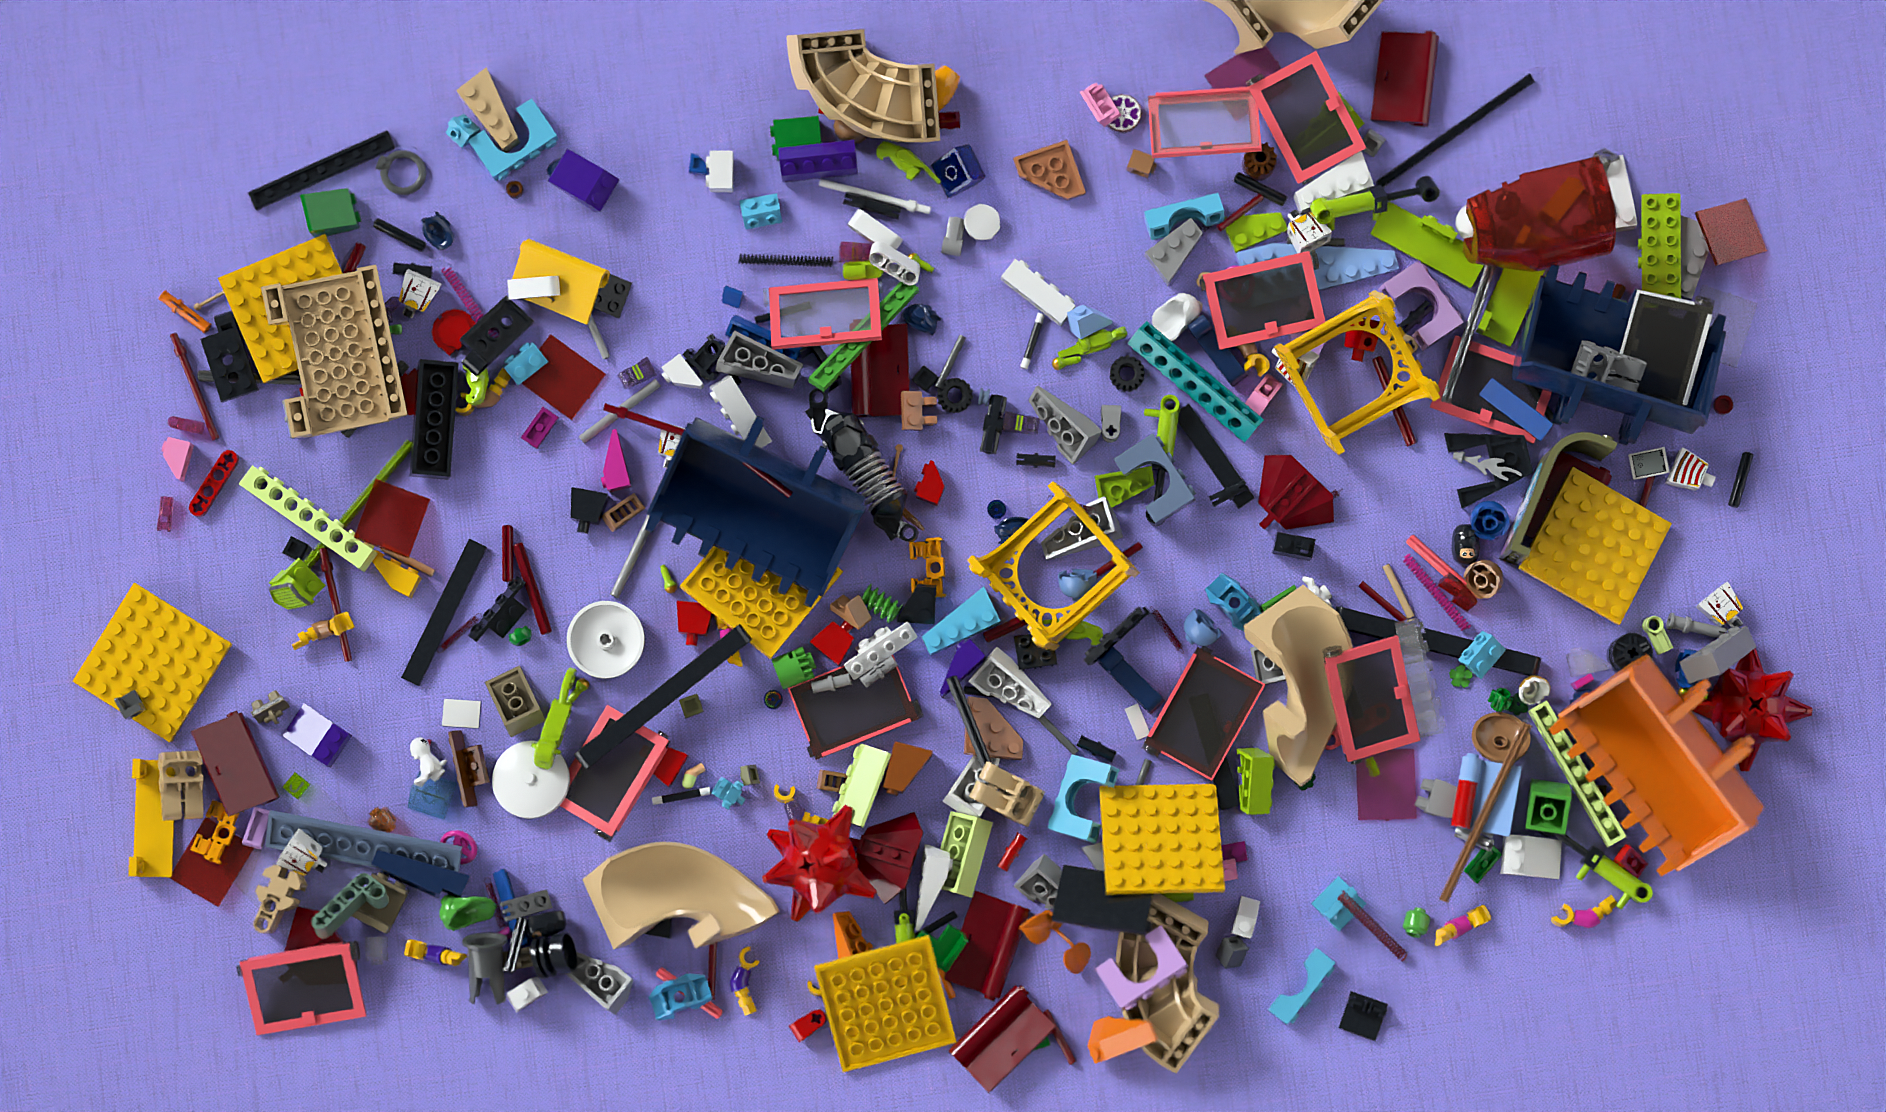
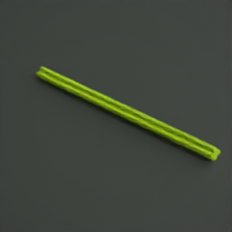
M406 440L401 445L402 448L400 447L399 451H396L397 453L379 471L380 473L376 475L377 477L373 478L372 482L368 484L369 486L359 495L360 497H357V501H354L351 504L352 506L348 508L349 510H346V514L342 515L341 519H338L339 522L348 527L349 523H351L350 521L354 519L353 517L357 516L356 513L362 510L361 508L365 506L364 504L370 501L369 498L371 499L372 495L377 492V489L379 490L380 486L384 484V480L387 481L388 477L393 473L392 471L396 470L395 467L399 466L400 462L404 460L403 458L409 455L408 452L410 453L412 443L409 440ZM322 542L318 543L319 545L315 547L316 549L312 550L311 554L307 556L308 558L304 560V563L310 569L321 558L319 549L327 547Z

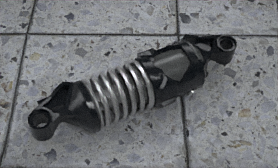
M818 388L813 389L809 394L810 408L805 411L811 420L812 430L823 441V447L828 448L833 456L832 461L838 470L843 471L845 476H849L848 480L855 479L852 486H860L856 492H862L869 487L861 495L865 497L872 493L873 495L866 499L864 504L867 505L877 499L868 508L873 517L874 524L881 530H884L890 541L897 537L907 542L916 541L919 536L918 529L902 520L908 493L901 487V483H896L897 477H892L893 471H888L889 465H884L885 459H880L881 453L874 437L868 434L864 428L863 421L859 420L856 414L829 410L828 394ZM822 393L823 400L816 403L814 400L815 395ZM912 528L914 535L912 538L907 539L904 532L906 529Z

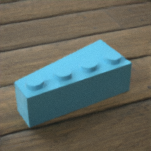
M983 586L922 636L930 656L1000 624V619L985 587Z

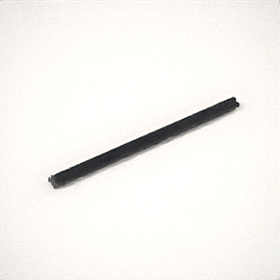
M1529 73L1523 79L1521 78L1517 83L1507 88L1506 91L1500 93V95L1484 104L1479 110L1477 109V111L1467 116L1462 122L1444 132L1435 141L1433 140V142L1413 154L1412 157L1390 170L1385 176L1376 181L1377 186L1381 185L1385 188V186L1389 185L1388 182L1391 183L1392 180L1394 181V178L1396 180V177H1400V174L1402 176V173H1406L1407 169H1412L1415 164L1417 165L1419 161L1421 162V159L1423 161V158L1425 160V157H1429L1428 154L1435 153L1442 145L1444 146V143L1446 145L1448 141L1450 142V139L1452 141V138L1454 139L1460 133L1462 134L1465 128L1467 130L1469 126H1473V123L1479 122L1486 114L1488 115L1492 110L1494 111V108L1496 110V107L1498 108L1504 102L1506 103L1513 95L1515 96V94H1519V91H1523L1525 87H1529V85L1535 82L1532 75Z

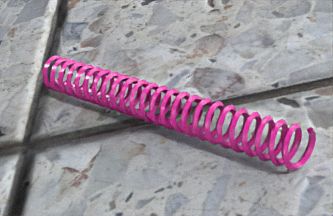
M452 267L448 268L446 271H443L445 269L443 268L441 272L444 273L443 275L446 276V279H448V282H450V285H452L454 291H457L456 294L459 295L458 297L461 298V301H463V304H465V307H467L469 313H472L471 316H474L473 319H476L475 322H478L477 320L481 318L484 314H481L478 317H476L478 314L482 312L481 310L478 311L480 308L478 307L474 311H471L472 309L477 307V304L474 305L472 308H469L471 305L475 304V301L467 305L469 302L473 300V298L469 299L471 297V295H469L466 298L462 299L464 296L468 295L469 292H466L467 289H464L463 291L458 293L465 286H462L459 289H457L463 283H459L460 280H457L458 277H455L454 279L450 280L451 278L456 276V274L454 273L453 275L448 277L450 274L454 272V270L450 271Z
M1411 554L1404 556L1403 563L1407 562L1406 566H1408V569L1412 568L1411 572H1413V575L1417 574L1416 578L1419 577L1418 580H1422L1421 583H1424L1423 586H1427L1428 592L1432 591L1431 595H1434L1433 598L1437 597L1436 601H1439L1438 604L1444 607L1443 610H1446V613L1450 612L1448 616H1451V619L1455 618L1453 622H1456V625L1460 624L1458 628H1461V631L1466 628L1469 629L1471 625L1465 622L1466 619L1460 616L1461 613L1455 610L1456 607L1450 604L1451 601H1448V598L1444 599L1446 595H1443V592L1439 593L1441 589H1438V586L1434 587L1436 583H1433V580L1429 581L1431 577L1427 578L1428 574L1424 575L1426 571L1422 572L1423 568L1420 569L1421 566H1417L1418 563H1415L1416 560H1412Z

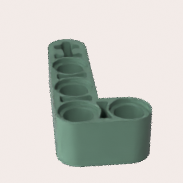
M367 873L356 876L312 919V925L317 936L320 938L331 936L366 901L377 909L386 907L389 903V898L385 887Z

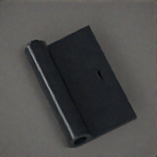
M1063 865L1053 907L1052 921L1146 936L1147 932L1150 933L1152 929V921H1149V912L1153 893L1106 894L1105 871Z

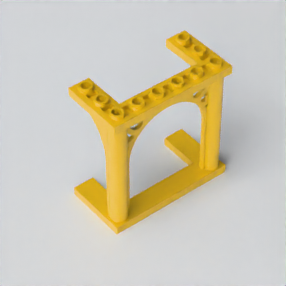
M1376 290L1368 293L1369 298L1285 345L1280 343L1274 346L1326 445L1338 455L1345 452L1339 441L1340 439L1395 408L1421 398L1428 397L1432 401L1440 398L1438 394L1440 388L1437 383L1432 381L1431 378L1428 379L1427 376H1423L1421 372L1423 367L1418 359H1414L1412 346L1403 339L1405 336L1404 331L1400 326L1397 327L1394 322L1396 316L1393 308L1396 306L1391 297ZM1374 315H1378L1380 319L1379 325L1372 329L1370 327V320ZM1366 317L1365 325L1360 326L1358 322L1364 321L1363 318ZM1383 325H1385L1384 331H1387L1385 335H1382L1380 332ZM1363 330L1375 334L1387 345L1393 360V373L1388 387L1374 401L1327 426L1297 371L1300 366L1296 358L1347 331ZM1392 344L1396 345L1395 349H1391ZM1403 360L1401 363L1407 367H1399L1398 361ZM1401 371H1406L1410 374V379L1408 381H1400L1397 378V374ZM1395 383H1397L1400 386H1403L1401 388L1397 387V389L1395 390L1393 388Z
M1052 481L1048 487L1055 496L995 550L982 557L972 555L967 561L971 564L968 566L975 575L978 574L984 579L987 577L991 581L989 584L996 593L1000 591L1004 596L1002 600L1009 607L1012 605L1016 610L1015 615L1021 621L1025 620L1029 624L1027 628L1034 636L1032 638L1033 642L1038 647L1041 646L1043 649L1055 651L1060 646L1058 643L1131 576L1135 578L1140 572L1065 487ZM1070 507L1113 555L1112 559L1117 566L1074 604L1059 609L1045 608L1034 603L1024 593L1018 578V564L1027 545ZM1013 557L1014 563L1012 565L1005 563L1007 560L1010 562V559ZM1004 568H1010L1013 571V575L1009 578H1003L1000 575V571ZM1013 581L1015 583V587L1011 589L1012 586L1009 584H1005V582L1008 583ZM1022 597L1026 598L1025 602H1021ZM1035 609H1038L1040 611L1038 620L1036 613L1033 614V611ZM1046 613H1050L1052 616V623L1048 627L1043 624V616ZM1062 613L1063 616L1059 618L1060 621L1057 623L1056 614Z

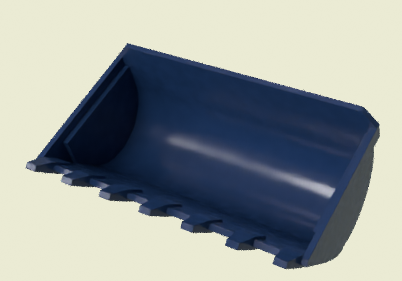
M1551 263L1545 276H1540L1528 310H1530V314L1518 344L1513 364L1512 380L1560 394L1552 423L1558 425L1562 423L1568 424L1570 418H1573L1579 402L1583 401L1624 414L1618 432L1620 434L1619 443L1624 445L1636 443L1645 420L1689 434H1693L1699 426L1704 427L1708 421L1726 331H1723L1726 316L1718 314L1711 327L1709 326L1689 400L1685 407L1593 380L1597 376L1593 372L1589 373L1587 377L1573 374L1571 370L1582 341H1590L1596 343V346L1603 348L1606 346L1620 353L1636 292L1639 289H1634L1628 302L1612 297L1615 282L1607 280L1601 292L1597 293L1584 289L1587 274L1580 271L1572 285L1556 280L1559 265ZM1658 304L1656 310L1643 306L1634 337L1639 339L1637 350H1631L1629 355L1647 363L1641 380H1636L1640 383L1637 391L1677 399L1698 324L1695 322L1697 312L1687 311L1685 316L1680 318L1668 314L1669 306ZM1598 354L1593 360L1600 362L1603 359V355Z
M756 416L745 440L695 417L692 424L687 423L646 514L649 515L645 530L652 533L660 521L673 526L676 530L672 543L679 545L685 535L690 534L702 540L698 555L705 558L713 546L729 553L725 564L726 568L732 570L739 558L755 565L751 580L758 583L766 571L782 578L778 589L779 593L785 595L792 583L808 590L804 605L812 607L818 596L823 597L866 507L862 505L865 496L816 474L828 448L820 446L819 450H816L808 469H805L755 445L764 426V418ZM745 462L770 474L793 491V494L790 498L786 497L742 463Z

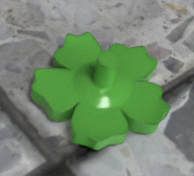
M1461 664L1456 667V670L1451 669L1449 672L1450 678L1453 679L1451 681L1453 687H1459L1460 684L1463 688L1468 687L1470 683L1468 679L1473 677L1472 672L1468 669L1465 670V665Z

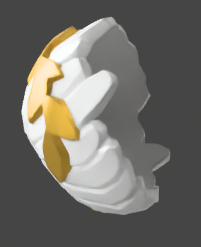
M1529 676L1521 682L1518 688L1519 698L1528 705L1540 704L1545 696H1549L1551 686L1546 679L1540 676Z

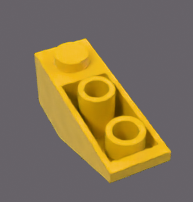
M374 549L378 554L372 562L390 587L412 598L422 579L418 575L419 571L411 567L405 569L401 567V562L393 558L389 561L383 558V553Z

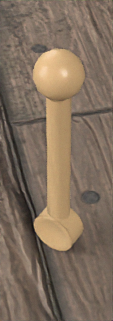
M222 290V292L201 303L194 304V309L200 310L202 306L225 295L224 291Z

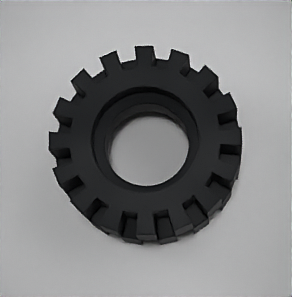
M1126 355V357L1121 356L1112 364L1110 380L1118 390L1131 392L1142 384L1145 375L1144 366L1139 359H1135L1136 357H1129V355ZM1123 367H1131L1134 370L1135 376L1132 380L1125 381L1120 377V370Z
M948 379L941 383L940 388L937 390L938 404L949 413L962 412L972 403L973 391L970 389L969 383L967 384L963 379ZM952 388H957L962 393V398L958 403H953L948 399V392Z

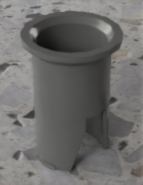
M492 932L477 933L462 939V945L468 948L469 1002L475 1004V998L479 997L483 978H489L496 1004L498 1005L506 1001L503 945L507 943V936L504 934Z

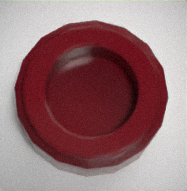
M1721 395L1714 400L1713 408L1718 414L1726 415L1733 409V401L1729 396Z

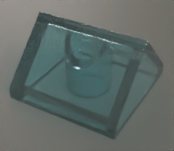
M421 771L417 775L416 779L421 776ZM440 778L437 782L429 779L422 788L413 783L407 808L445 820L457 783L444 778Z

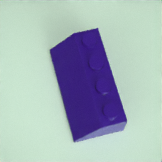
M855 140L778 148L782 182L858 174Z

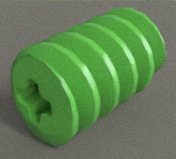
M870 584L861 597L864 604H868L867 610L871 611L874 608L875 615L881 612V619L888 616L887 623L892 622L901 611L903 604L898 607V600L891 603L892 596L885 599V592L883 591L878 595L879 588L877 587L872 591V584Z

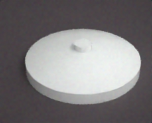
M599 601L587 605L575 615L568 628L567 648L570 657L579 669L596 678L610 679L627 673L637 664L644 650L645 635L640 620L628 607L617 602Z
M524 741L508 748L498 759L492 774V787L496 799L505 810L520 818L536 819L552 813L562 804L570 786L569 768L561 754H556L553 766L550 769H544L535 765V748L531 747V744L538 741Z

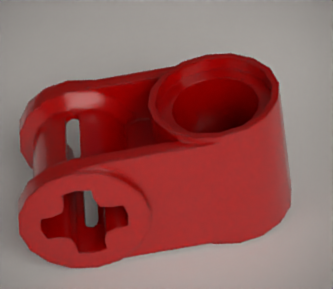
M816 1009L804 1017L802 1016L788 1027L798 1042H801L823 1026L827 1016L824 1011ZM814 1013L822 1016L820 1024L819 1022H813L812 1019L815 1018Z

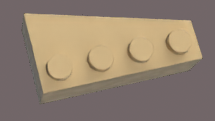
M484 68L456 91L503 152L507 153L518 145L520 140L487 68Z

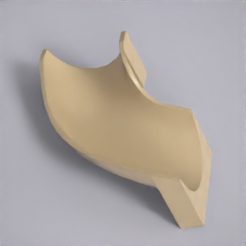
M1383 0L1203 1L1215 5L1232 20L1240 36L1239 46L1234 50V53L1239 54L1264 47L1275 32L1295 34L1315 49L1347 42L1355 35Z
M1304 585L1244 625L1245 638L1284 672L1288 687L1286 707L1277 700L1263 710L1269 754L1274 757L1275 765L1299 786L1311 780L1318 761L1337 726L1324 663H1326L1325 658L1353 648L1348 631L1339 613ZM1355 659L1336 664L1345 706L1354 680Z
M654 842L628 849L609 857L582 879L613 949L630 945L664 919L689 917L700 921L688 930L695 948H699L754 931L779 913L775 901L736 868L705 850L678 842Z

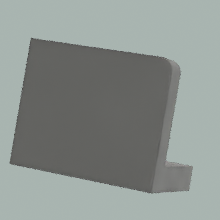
M135 690L114 699L124 719L130 720L146 710Z
M1239 936L1223 938L1216 952V957L1225 968L1239 967L1249 948Z

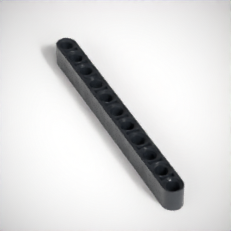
M1337 606L1335 609L1348 631L1379 639L1397 635L1400 644L1458 659L1463 651L1474 641ZM1506 649L1492 667L1525 676H1538L1542 658Z
M741 624L736 626L574 754L576 759L587 770L752 640L750 635Z

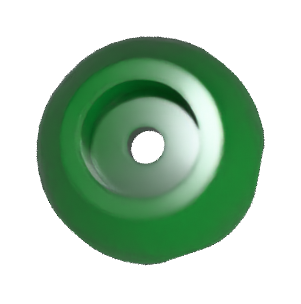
M526 625L523 628H516L513 633L509 634L510 643L515 646H522L528 643L532 636L531 629Z

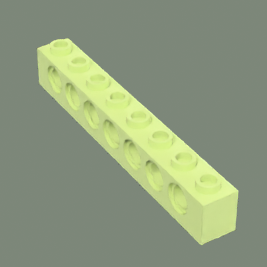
M253 465L251 466L239 485L363 572L366 571L378 554L373 550L374 545L367 540L364 542L358 540L359 535L351 529L349 532L344 530L343 527L345 525L337 519H334V521L328 519L329 514L321 508L318 511L314 509V503L307 498H304V500L298 498L299 493L291 487L288 490L284 488V482L277 477H274V479L268 477L269 472L261 466L258 469ZM264 482H268L267 487L261 490V485ZM282 492V498L276 500V495ZM298 503L297 508L291 511L292 504ZM309 513H313L312 519L306 521V516ZM328 524L327 530L321 532L322 525ZM343 534V539L340 542H336L337 536ZM354 545H358V550L355 553H351V548Z
M1546 700L1528 711L1530 717L1606 847L1625 838L1624 831L1609 806L1602 800L1604 797L1594 780L1588 782L1584 777L1588 770L1580 756L1578 755L1572 759L1568 756L1567 751L1573 744L1566 732L1562 730L1552 735L1549 731V728L1558 719L1548 701Z

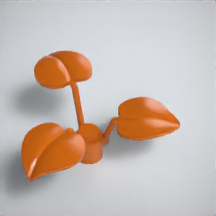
M1045 910L1043 913L1028 919L1019 927L1034 944L1045 942L1050 936V929L1057 932L1071 946L1063 955L1064 965L1071 973L1079 974L1088 964L1091 957L1089 945L1084 942L1074 945L1059 930L1062 923L1052 921V911Z

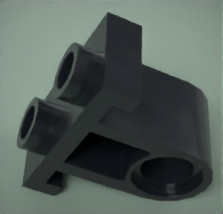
M711 339L705 342L695 355L693 354L695 351L693 348L687 349L682 355L691 367L695 366L700 371L701 377L711 381L720 375L719 372H712L711 369L717 364L726 344L721 339ZM713 344H716L718 346V352L716 354H714L711 350V346Z

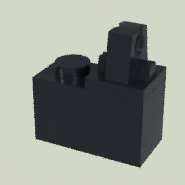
M1277 532L1272 553L1310 561L1313 556L1316 539Z

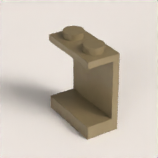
M378 872V874L373 873L371 876L385 887L389 903L386 907L377 909L366 901L352 917L384 933H389L410 890L406 889L407 885L396 880L394 883L388 880L389 876L382 872Z

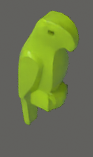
M883 141L877 147V157L880 160H883L884 157H890L894 165L904 171L906 178L910 181L914 180L921 170H924L937 184L941 183L928 166L909 149L888 141Z
M1124 326L1112 331L1102 329L1083 339L1078 338L1076 345L1057 353L1060 358L1077 354L1082 356L1110 348L1112 343L1126 338L1128 333Z
M463 365L468 385L471 388L469 395H466V401L471 405H479L485 399L489 381L488 370L486 368L476 377Z
M1052 619L1043 620L1044 625L1052 623ZM1082 621L1064 638L1070 640L1089 638L1091 640L1090 644L1096 646L1100 644L1099 640L1103 637V631L1099 626Z

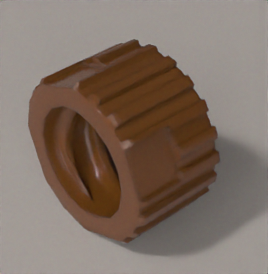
M510 181L507 183L506 192L510 197L516 199L522 196L524 189L520 182ZM513 186H518L519 191L516 193H512L511 188Z

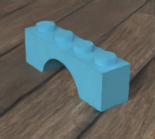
M1218 193L1144 211L1145 223L1151 240L1166 237L1170 234L1172 227L1176 223L1185 219L1192 218L1201 221L1206 226L1219 224L1225 220L1224 208Z
M1315 948L1303 963L1308 976L1304 989L1293 996L1279 994L1268 1008L1269 1012L1286 1025L1289 1022L1292 1024L1299 1016L1297 1013L1301 1007L1305 1008L1311 1001L1309 996L1312 992L1317 993L1322 987L1323 983L1321 981L1325 975L1329 977L1335 970V967H1333L1335 962L1318 948Z

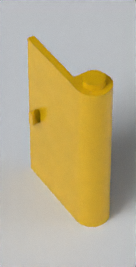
M532 239L523 241L520 246L521 252L512 280L559 276L560 295L523 299L581 323L588 324L599 288L605 287L610 277L609 270Z

